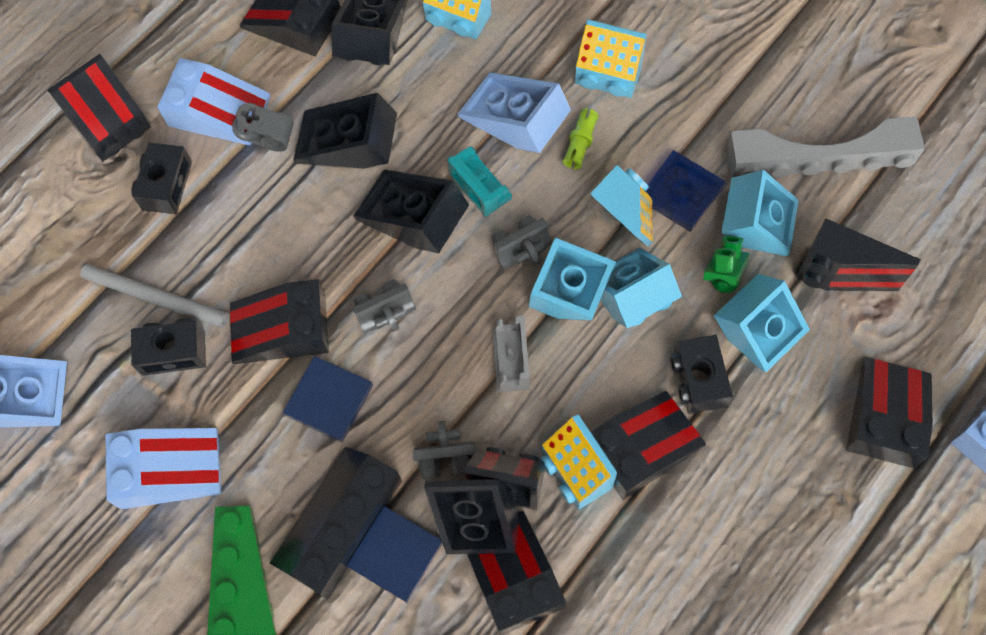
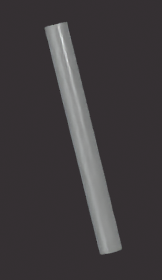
M85 264L81 269V278L220 328H224L228 322L229 314L90 264Z

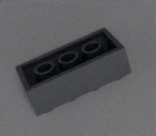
M345 447L269 564L328 600L348 569L347 564L382 508L388 505L400 486L402 479L398 471L369 454Z

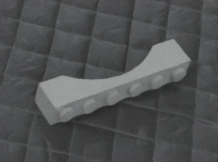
M917 116L885 119L879 126L862 137L833 145L795 143L774 136L763 129L731 131L726 145L731 179L764 170L770 176L781 178L789 174L800 173L804 175H814L825 171L843 173L851 169L865 168L866 170H876L887 166L905 168L915 164L925 149Z

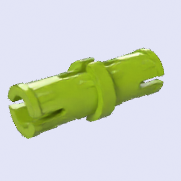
M588 108L580 111L575 130L570 132V144L563 159V164L570 169L573 162H575L574 170L581 169L586 150L592 145V133L599 118L598 113L592 109L589 116H586Z

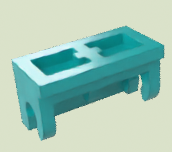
M472 146L447 159L449 175L485 217L512 199V194L509 192L508 187L502 185L479 159Z

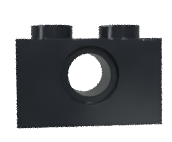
M148 142L146 152L140 158L138 178L134 180L131 188L132 197L142 210L177 215L192 165V160L183 146Z
M187 318L178 319L170 324L146 323L140 328L131 329V366L142 376L206 368L205 331L196 320ZM174 341L172 347H170L167 350H163L164 346L168 342Z
M717 334L677 341L674 352L670 354V361L673 372L679 373L681 384L678 385V395L681 404L687 405L689 414L728 407L733 394ZM701 370L706 374L707 379L698 380L692 375L691 371Z

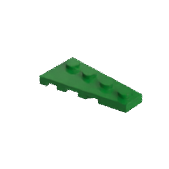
M250 506L215 507L207 635H277L272 603H270L266 585V573L260 555L261 549L253 509Z

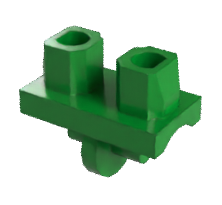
M725 235L721 242V248L715 250L714 256L704 271L703 280L711 281L714 288L719 292H733L740 283V277L749 262L750 256L749 252L742 251L743 238Z

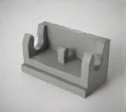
M525 316L515 317L512 324H503L502 319H498L495 322L496 329H493L497 392L530 390Z

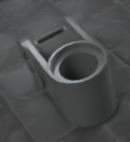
M246 103L238 108L236 118L232 124V131L237 138L243 141L263 146L271 151L283 152L287 150L294 120L287 114L274 112L252 103Z

